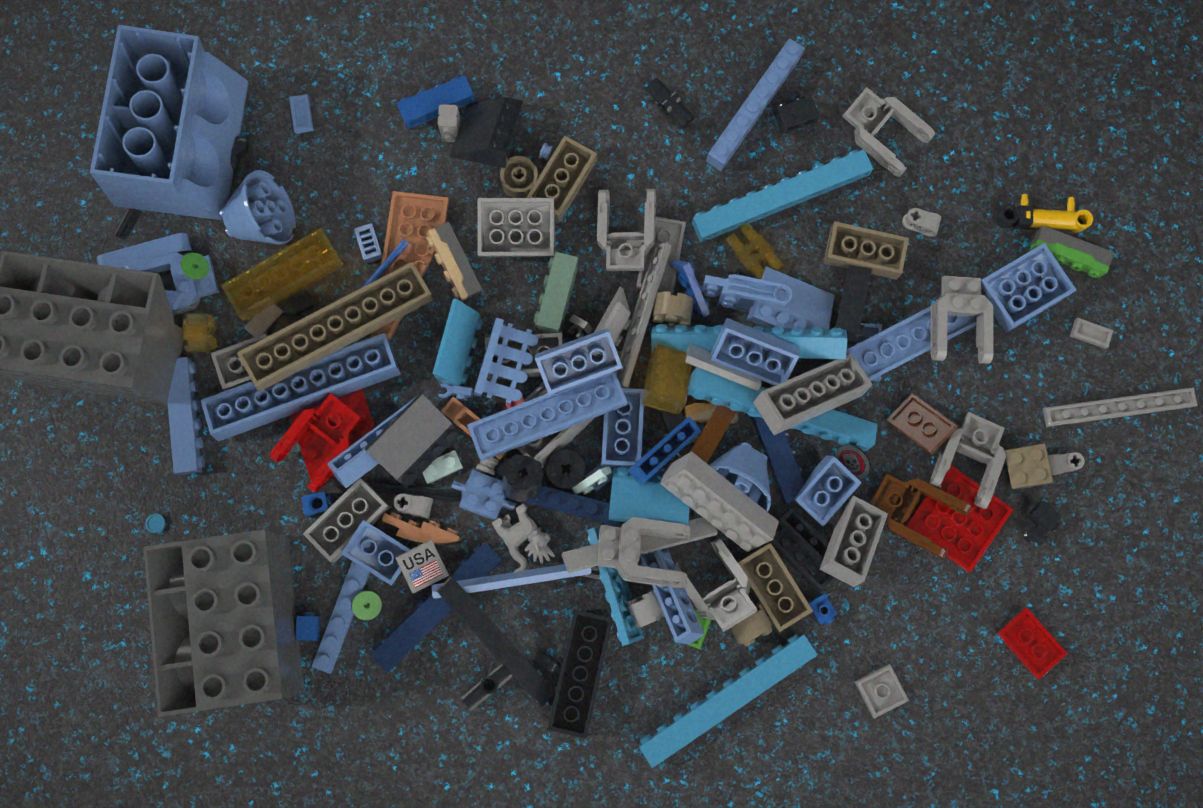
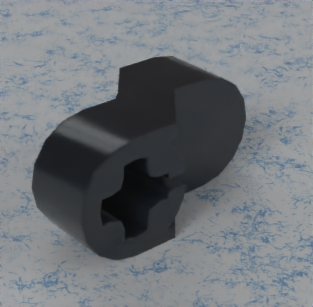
M236 136L230 157V163L234 171L239 170L240 159L249 154V137Z

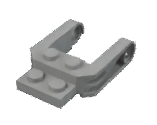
M866 87L842 117L856 128L854 130L855 143L890 173L900 177L907 167L905 168L904 164L896 158V155L873 136L890 116L922 142L928 143L934 137L935 132L896 97L880 99Z
M646 189L647 202H645L644 233L620 232L609 234L610 193L609 190H599L597 242L599 247L606 253L607 271H645V255L655 246V189Z
M943 276L941 297L931 305L932 360L944 361L946 358L947 315L976 316L979 363H991L993 359V304L984 295H981V278Z
M968 412L962 428L957 429L944 442L929 484L938 489L941 487L940 484L945 473L950 468L955 451L980 463H986L987 468L974 505L986 509L993 496L1006 458L1003 447L999 446L1005 428Z
M632 517L621 528L601 525L596 566L616 568L624 581L684 588L687 586L686 573L638 566L641 535L666 539L671 537L689 539L691 528L685 524Z
M720 537L710 543L734 580L723 584L707 594L703 599L688 577L687 586L684 588L698 615L701 618L715 620L721 630L725 632L757 612V608L748 597L751 585L747 575ZM675 563L677 571L682 572L678 563Z

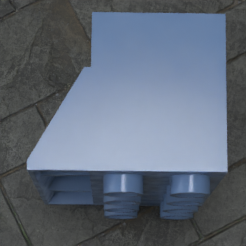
M118 25L90 168V174L115 207L223 221L220 209L224 207L230 198L234 174L230 163L231 150L234 147L236 136H240L249 84L248 80L209 52H205L199 36Z

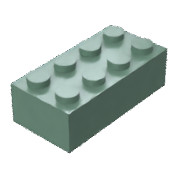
M555 252V256L550 258L548 266L550 268V275H546L544 280L545 294L541 293L540 312L536 311L534 318L538 333L562 332L578 271V257Z

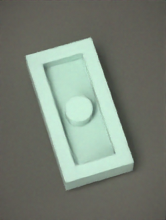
M454 450L436 458L423 472L427 484H430L463 469V466Z
M609 466L601 468L573 487L572 490L575 495L582 492L586 495L594 490L593 486L595 484L601 485L608 480L607 476L613 472Z

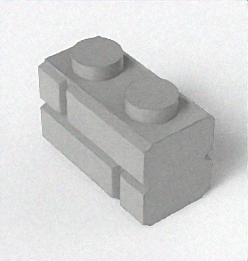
M441 104L439 105L438 127L441 137L446 142H455L461 126L458 106Z

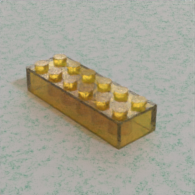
M319 228L222 284L221 287L238 316L246 323L273 305H277L289 296L344 266L325 232L322 228Z

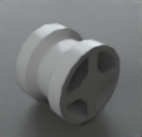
M492 457L482 462L480 461L476 469L494 475L495 465H498L499 460Z

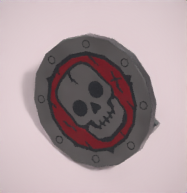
M848 444L841 446L836 451L835 458L858 480L865 478L870 472L871 464L866 451Z

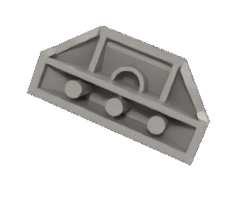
M619 287L595 332L609 328L613 342L617 347L623 338L620 336L622 331H627L631 323V313L623 288Z

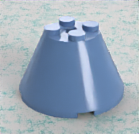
M256 170L249 173L224 207L220 209V215L223 218L226 233L229 237L234 236L241 240L277 245L285 244L293 238L292 230L296 228V220L292 203L283 186H278L272 180L275 177L268 172Z
M741 443V445L732 447L709 464L710 467L765 511H769L771 496L766 455L753 449L748 443Z

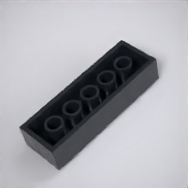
M574 610L547 730L587 739L612 627V618Z

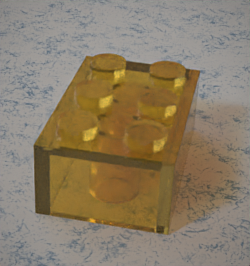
M656 345L649 359L642 405L680 414L686 405L692 367L691 364L685 362V352Z

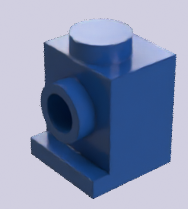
M825 593L808 602L813 610L811 614L818 624L824 623L826 626L835 620L833 616L837 612ZM822 607H826V614L821 613Z

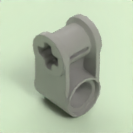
M912 208L903 217L902 224L906 229L933 237L937 235L941 216L919 208Z
M1077 452L1048 456L1052 475L1078 470L1085 463L1084 457ZM1070 460H1075V464H1071Z
M399 494L394 499V506L401 513L429 518L433 499L424 496ZM403 499H405L408 505H404V507L401 508L400 504L398 503L402 502Z

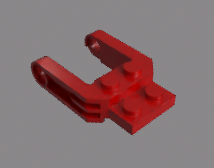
M330 393L319 409L303 410L273 448L269 457L277 463L281 462L309 427L329 443L335 445V449L317 470V475L307 485L310 490L316 493L333 474L327 463L353 445V434L351 432L362 417Z

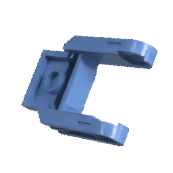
M177 252L124 267V269L152 273L171 270L176 291L182 292L184 295L176 310H171L173 316L195 310L200 303L201 297L219 293L212 260L209 255L204 256L209 263V273L200 280L191 279L183 273L181 260L184 256Z
M706 275L701 291L709 297L719 296L718 303L723 307L747 312L750 311L753 300L782 306L786 305L792 298V290L785 284L741 275H729L728 279ZM784 290L787 293V298L780 300L776 295L777 291Z

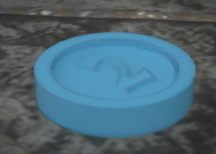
M156 513L151 514L146 519L145 525L147 530L152 533L163 531L166 527L164 516Z

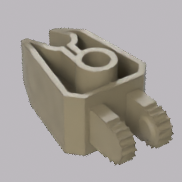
M710 402V404L694 403L685 406L684 419L690 417L696 425L705 426L717 405ZM737 412L731 421L732 424L738 421Z

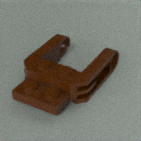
M886 474L870 504L888 513L886 519L892 533L944 559L948 549L934 544L932 540L904 525L910 519L922 494L965 516H968L972 506L919 478L904 483Z

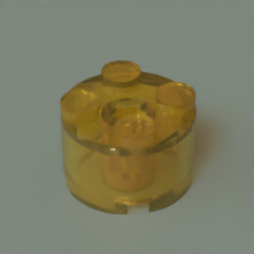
M210 313L185 314L187 319H183V340H187L188 345L184 346L185 351L211 352L216 350L217 341L216 338H213V331H217V321L213 319V315Z

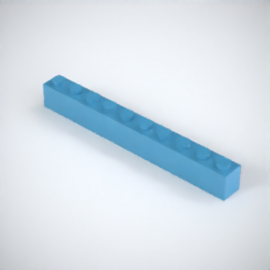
M865 150L851 151L846 157H836L830 161L831 163L826 165L821 163L811 171H801L796 177H786L776 185H766L761 191H751L746 194V197L741 199L736 197L726 205L722 206V204L714 206L711 211L706 213L701 211L695 214L692 225L700 243L869 176L873 167Z
M658 324L653 326L651 333L652 355H686L689 344L712 352L723 326L706 327L704 325H696L695 327H689L682 324L676 326ZM753 327L756 330L799 346V358L846 359L847 331L841 328L826 330L819 327L812 329H803L801 327H794L792 329Z
M696 367L691 373L687 394L695 399H704L714 405L726 406L733 411L748 413L752 417L763 418L753 402L762 391L768 388L760 386L759 391H756ZM832 409L792 428L801 430L805 434L820 436L824 440L836 441L840 445H854L863 451H867L875 445L878 424Z
M796 633L788 639L789 643L785 646L778 645L771 650L773 654L767 658L765 655L755 661L756 665L751 669L746 667L740 671L738 678L735 680L730 678L722 684L724 687L719 691L716 689L712 690L706 695L707 699L702 702L698 700L690 705L691 710L685 714L683 711L673 717L674 721L669 725L664 723L656 729L658 731L653 736L648 734L640 740L641 744L638 746L651 767L654 768L816 657L818 654L805 635H798Z

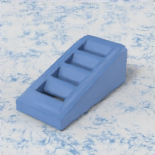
M370 223L355 228L354 231L364 262L367 264L382 259L383 254L373 224ZM370 229V233L360 236V232ZM372 236V239L362 242V239ZM374 242V245L364 248V245ZM376 249L375 252L366 254L367 251Z

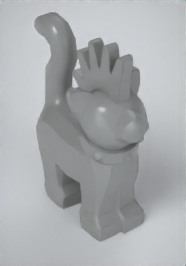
M526 504L516 508L520 522L514 526L510 523L511 517L509 515L492 522L495 530L507 545L512 558L521 565L514 572L528 569L527 559L518 551V547L527 539L530 543L525 548V551H529V557L533 554L534 562L539 557L540 562L543 564V556L547 561H550L548 554L555 557L554 553L547 546V543L551 540L550 535L543 533L541 527H538L534 520L527 515Z

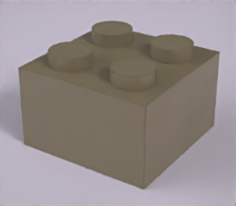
M1046 444L1005 450L1012 489L1054 483Z

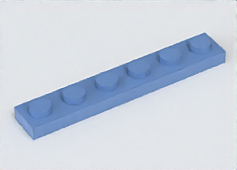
M353 561L312 664L313 668L329 674L333 671L354 616L352 610L353 599L364 590L370 574L369 571Z

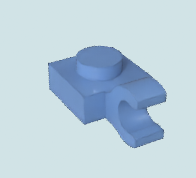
M445 383L440 384L441 388L447 389L445 394L438 395L442 399H447L451 395L456 396V399L467 401L468 398L473 399L474 391L472 388L450 386Z

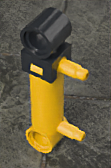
M1022 194L1021 205L1018 208L1014 205L1005 206L996 215V223L1002 228H1009L1013 224L1014 229L1027 230L1029 227L1040 228L1046 226L1051 229L1071 230L1074 233H1080L1093 223V216L1088 210L1075 212L1074 197L1068 198L1067 211L1033 209V206H1029L1028 195ZM1005 213L1011 217V220L1005 217ZM1078 219H1081L1083 224H1080Z

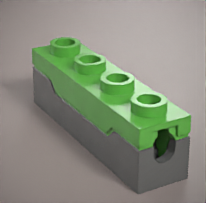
M1042 226L1036 231L1029 250L1031 251L1045 243L1059 264L1068 265L1075 271H1084L1089 276L1095 278L1102 277L1108 272L1114 252L1046 226Z

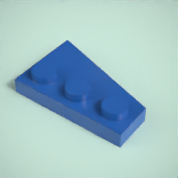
M677 259L668 262L671 268H676L679 274L676 277L679 284L681 283L687 289L685 294L693 298V311L695 314L701 317L709 315V304L703 298L701 293L702 286L696 280L694 275L696 272L690 262Z

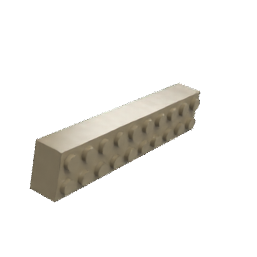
M413 262L237 352V355L260 392L431 302V293Z

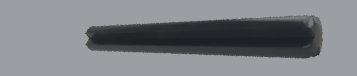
M378 481L374 483L373 488L375 492L408 494L460 502L462 499V491L412 485L406 489L402 484Z

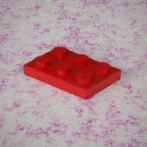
M1028 608L1020 611L996 633L1038 680L1068 654Z

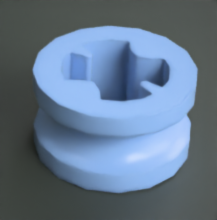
M544 143L539 158H545L548 162L552 156L554 146H548L547 143Z

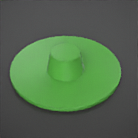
M188 253L181 260V269L187 277L200 280L208 275L209 263L202 255Z
M372 591L360 592L352 602L353 613L361 620L375 618L382 607L380 597Z

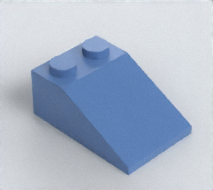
M826 455L813 470L794 500L818 523L824 526L862 482L834 456Z
M363 520L341 554L392 586L401 572L395 557L410 549Z

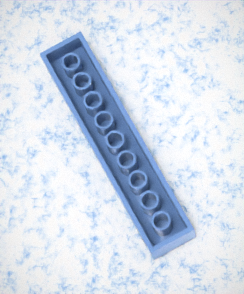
M383 333L342 348L260 392L253 381L202 399L201 403L210 435L219 442L322 404L330 393L338 398L401 375L390 341L386 334Z

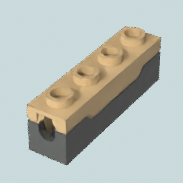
M449 221L428 230L426 241L430 248H434L436 252L434 255L439 265L442 264L445 270L443 275L447 282H451L453 286L451 291L455 299L459 298L462 302L481 293L482 288Z

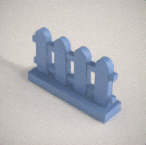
M496 318L473 395L481 397L482 393H487V398L491 399L493 395L506 399V403L511 404V401L518 402L522 398V393L515 389L517 383H524L527 380V374L524 371H520L522 364L529 365L532 362L533 357L530 353L526 352L527 346H535L538 343V338L531 334L532 330L530 329L524 332L512 328L513 324L510 323L504 326V320ZM499 337L504 338L502 345L497 343ZM508 340L522 344L521 351L507 347ZM493 356L498 357L496 363L492 362ZM503 358L517 362L516 368L501 365ZM488 374L493 375L491 382L486 380ZM497 377L512 381L511 386L507 387L497 384Z

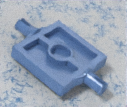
M474 470L471 471L469 479L465 484L454 480L451 488L462 491L460 508L494 521L497 519L499 510L502 507L513 511L516 503L505 500V490L501 480Z

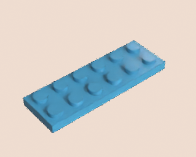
M600 527L587 530L590 545L598 544ZM598 566L600 570L599 577L604 584L606 590L605 597L607 602L610 603L611 617L616 623L617 637L622 646L644 639L641 627L637 628L626 602L632 600L627 581L623 580L616 568Z

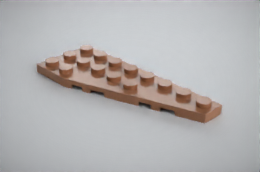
M392 192L382 263L403 239L409 245L381 278L413 262L423 278L435 254L434 248H430L426 241L428 230L446 223L449 204L448 197ZM402 317L372 332L371 337L385 333L387 338L391 340Z

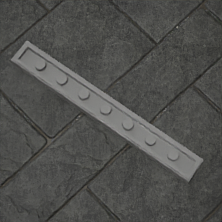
M668 243L655 244L620 355L623 368L615 371L621 388H628L672 247Z
M1193 387L1043 408L1046 427L1191 408L1198 406Z
M703 517L689 520L688 526L691 528L689 539L672 537L666 539L641 535L640 555L715 536L718 531L716 527ZM598 544L563 552L562 558L568 573L595 567Z

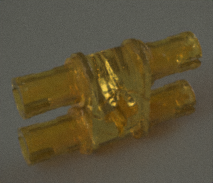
M749 222L739 229L750 241L748 245H743L735 233L725 240L735 251V257L739 258L746 267V270L751 271L757 279H761L764 273V268L760 265L762 260H766L771 268L776 271L784 266V263L775 255L774 248H771L763 238L764 236L758 234ZM759 250L758 254L755 253L750 255L752 251L755 252Z

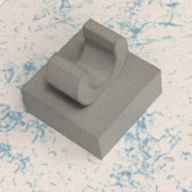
M574 314L569 321L573 326L568 330L571 336L578 331L576 337L579 339L584 336V333L589 335L593 332L588 322Z

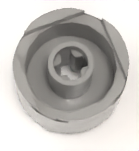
M654 590L626 602L637 628L648 625L662 618V616L665 617Z

